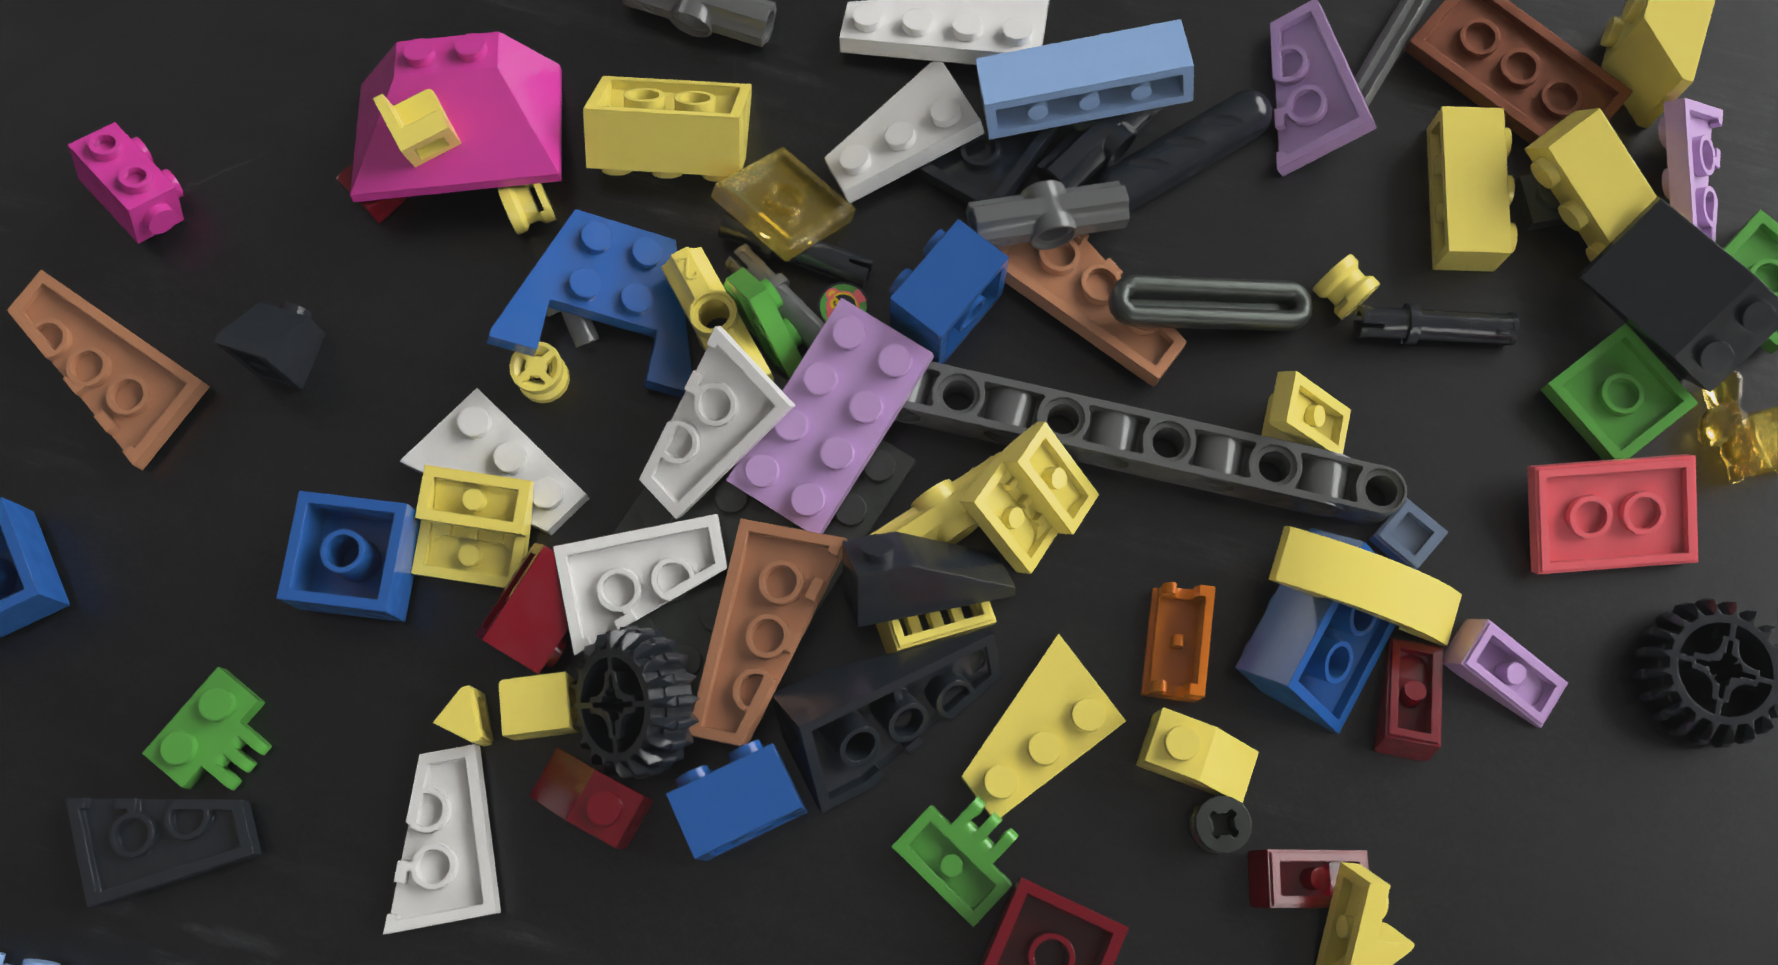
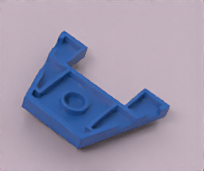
M575 209L492 326L487 344L534 357L538 348L547 308H553L652 337L653 342L642 387L683 398L686 392L684 388L692 374L685 312L661 269V266L670 259V255L677 252L676 240Z

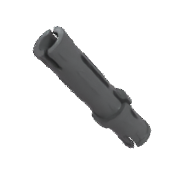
M748 244L741 245L734 253L748 268L732 256L728 257L724 268L733 274L744 267L758 281L764 278L768 279L783 301V305L778 308L782 319L787 318L800 335L803 345L809 350L823 328L824 322L789 288L790 281L782 273L776 275L752 251Z

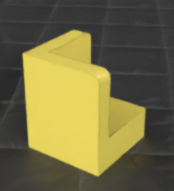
M426 89L394 106L383 93L373 98L401 153L415 168L462 144L432 89Z
M566 672L501 680L499 682L502 736L512 740H525L579 733L580 730L573 727L578 720L576 709L570 706L576 702V692L570 685V683L576 681L575 678Z

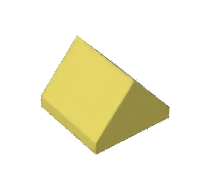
M472 686L461 687L433 722L472 743L484 747L492 745L494 741L485 693Z

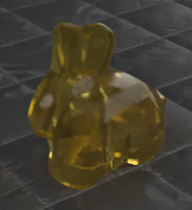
M1735 370L1711 393L1702 389L1708 410L1702 415L1697 428L1698 440L1702 446H1720L1721 459L1728 468L1727 475L1731 484L1742 482L1748 476L1770 472L1778 474V406L1748 413L1743 411L1740 406L1743 378Z

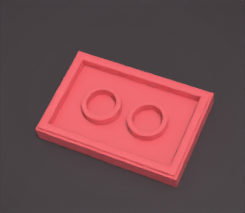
M1681 454L1527 466L1531 572L1550 574L1698 563L1695 455Z

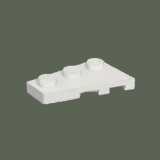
M715 326L707 342L708 347L697 369L692 372L684 388L686 392L672 420L667 422L639 478L675 519L682 517L796 406L721 326Z
M718 514L553 546L574 655L584 651L585 646L594 644L597 635L628 626L728 569Z

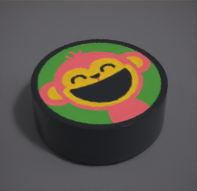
M837 282L828 286L821 293L818 300V316L824 324L841 298L869 314V300L866 293L859 286L850 282Z

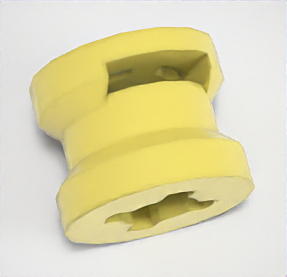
M541 183L497 188L517 235L527 232L530 224L541 221L547 224L556 220ZM530 188H535L543 206V211L539 212Z
M1349 254L1336 264L1312 289L1320 298H1328L1335 305L1334 313L1341 320L1352 313L1359 304L1361 305L1380 286V283L1373 276H1365L1358 269L1359 262L1352 254Z
M539 341L534 357L515 352L512 355L509 364L510 375L523 395L531 401L537 403L553 402L560 398L567 390L570 382L569 370L558 351L550 344Z

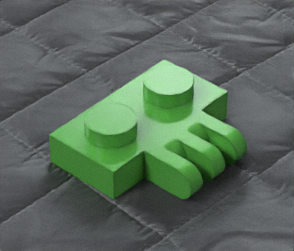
M742 267L726 278L723 287L727 294L735 301L747 330L757 338L765 356L788 378H791L802 361V357L797 347L803 344L802 339L787 318L782 319L778 308L783 305V301L772 283L766 278L758 281Z
M217 667L142 754L182 788L192 789L205 772L208 771L224 786L235 791L242 780L227 766L233 762L245 772L250 773L257 765V762L242 750L246 744L255 752L264 756L272 748V745L248 725L250 720L266 702L227 669Z
M979 796L953 823L931 804L892 845L973 927L1012 887L1013 883L993 863L1019 836L1010 828L1001 834L995 844L988 835L1003 820L995 812L980 827L976 826L971 820L977 817L986 805Z

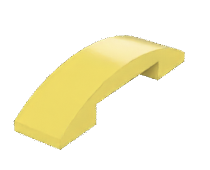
M1284 526L1269 576L1271 581L1313 597L1328 598L1400 626L1399 630L1442 646H1448L1462 594L1449 585L1399 562L1291 526Z

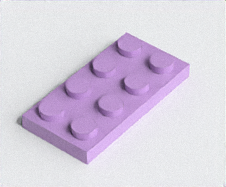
M841 298L782 391L796 406L737 462L726 481L804 530L823 534L934 358L933 353Z

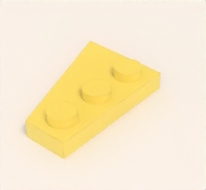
M1060 634L1057 635L961 776V779L975 798L979 796L986 803L984 810L989 816L994 812L1000 817L1005 815L1126 722Z

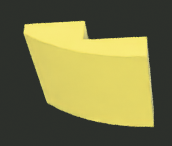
M1036 422L1011 442L984 469L959 502L1016 572L1032 574L1058 533L1073 535L1099 494L1047 423Z
M425 465L415 518L421 520L411 574L505 588L528 553L534 482Z

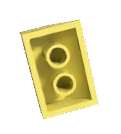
M603 76L583 108L586 168L602 169L604 174L613 176L626 175L632 171L652 172L653 176L664 179L677 178L682 174L702 175L704 179L714 182L730 180L732 177H740L746 160L752 84Z

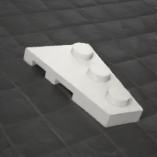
M932 61L825 157V160L847 202L850 204L985 133L981 120L944 63Z
M478 388L400 460L404 466L420 474L424 472L425 465L534 482L531 526L551 536L590 499L575 482Z
M472 744L419 754L406 818L408 830L402 859L397 863L394 882H397L391 913L387 914L383 934H392L501 913L480 746Z

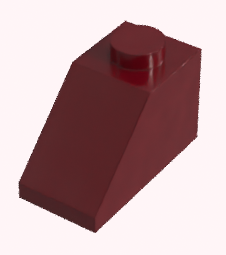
M533 544L474 634L537 674L541 672L544 666L551 668L558 661L568 642L567 639L563 638L569 626L553 550L542 544Z
M558 747L529 797L564 820L614 848L625 850L654 801Z

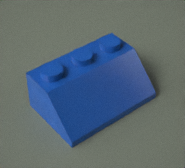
M1313 528L1309 531L1374 553L1364 541ZM1280 584L1276 593L1271 597L1267 610L1253 636L1246 643L1242 656L1235 668L1264 694L1327 730L1339 734L1396 625L1328 598L1313 597Z

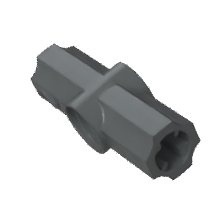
M622 0V4L670 19L676 28L689 35L703 38L710 36L714 32L763 47L769 41L777 12L776 2L769 0Z
M1046 180L1028 186L1020 195L968 202L966 210L967 226L995 247L1031 242L1034 248L1040 250L1063 246L1073 240L1076 235L1126 228L1130 220L1128 193L1125 185H1121L1119 181L1065 188L1059 181Z

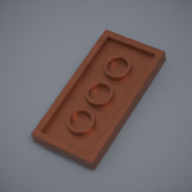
M1445 0L1404 49L1405 52L1478 106L1484 108H1504L1505 126L1529 144L1533 143L1574 111L1600 108L1609 121L1633 92L1508 0Z

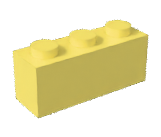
M1442 106L1426 129L1432 269L1494 272L1514 252L1517 244V227L1515 223H1510L1509 207L1514 197L1515 182L1513 176L1508 175L1507 157L1511 151L1512 133L1510 128H1505L1504 108Z
M1600 108L1574 111L1524 149L1533 162L1530 168L1534 177L1541 185L1551 189L1561 204L1558 207L1561 218L1570 228L1578 231L1587 244L1586 255L1590 262L1657 198Z

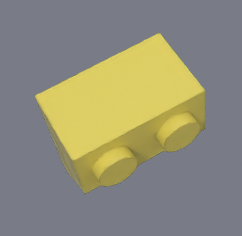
M1627 0L1622 15L1620 17L1613 16L1609 20L1600 42L1601 46L1607 47L1601 68L1633 91L1624 102V105L1638 126L1648 128L1664 112L1663 102L1676 100L1693 83L1715 0Z

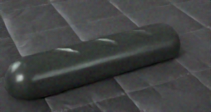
M1130 275L1116 281L1109 291L1108 297L1109 310L1115 320L1131 327L1292 331L1299 329L1308 322L1313 308L1311 296L1303 286L1296 282L1284 280Z

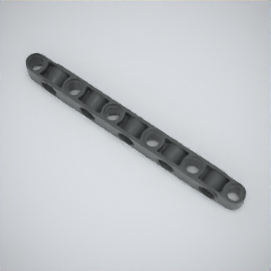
M932 361L895 418L896 421L1008 446L1036 422H1046L1049 426L1047 420L1050 417L1060 415L1067 417L1073 423L1074 431L1068 434H1059L1054 431L1053 433L1076 462L1310 515L1335 517L1361 524H1376L1383 521L1404 504L1407 497V485L1403 476L1388 466L1353 459L1344 454ZM954 392L962 393L971 400L972 404L967 409L961 411L953 410L945 404L944 398ZM1160 438L1171 441L1177 449V456L1173 458L1160 456L1154 450L1153 440ZM1269 462L1274 464L1280 471L1281 481L1271 482L1266 480L1259 471V463ZM1366 485H1373L1383 492L1385 506L1375 505L1368 499L1365 489Z

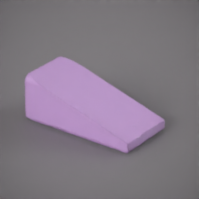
M1489 619L1465 620L1443 654V664L1456 675L1539 728H1542L1568 684L1567 681Z

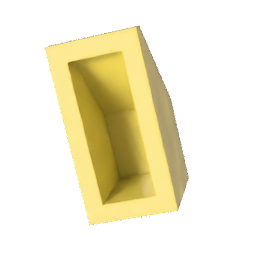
M1163 707L1152 716L1136 766L1215 796H1229L1243 803L1259 752L1215 726Z

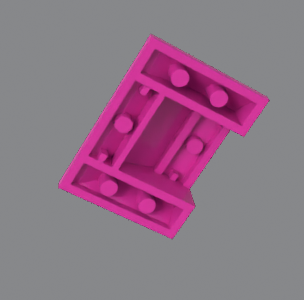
M501 32L469 33L459 36L430 39L419 38L396 42L361 84L350 192L353 202L561 181V67L558 63ZM426 89H432L462 144L415 168L401 153L373 100L374 97L383 93L394 106Z

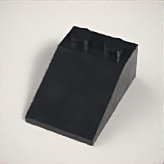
M1660 197L1655 198L1577 275L1683 379L1710 393L1778 330V297L1756 275Z

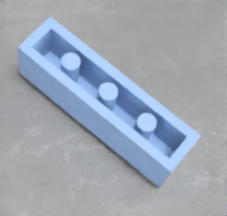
M1181 19L975 58L989 139L1193 101L1194 64Z

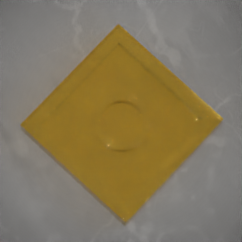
M784 147L716 183L711 198L785 262L850 223L856 211L854 206Z

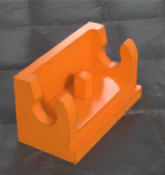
M1166 582L1159 588L1151 590L1141 696L1195 703L1205 697L1216 587L1198 585L1194 589L1177 588L1176 582Z

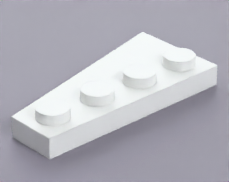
M864 0L848 2L839 37L840 52L976 65L975 58L1043 46L1049 0Z

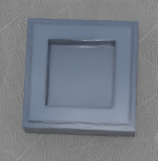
M1406 497L1404 504L1388 516L1368 540L1393 561L1417 570L1448 534V531Z

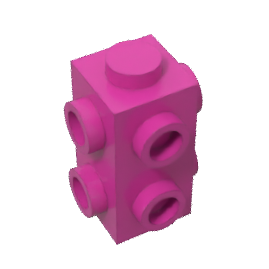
M114 122L68 144L78 179L138 244L156 234L168 231L175 224L184 220L179 198L183 197V190L178 180L168 169L161 171L153 163L149 150L138 137L131 139Z

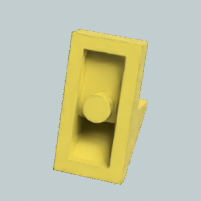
M1298 371L1278 372L1274 393L1268 398L1261 435L1343 454L1351 409Z
M1340 862L1316 965H1393L1414 948L1415 944L1389 924L1382 922L1388 910L1390 885L1361 864Z

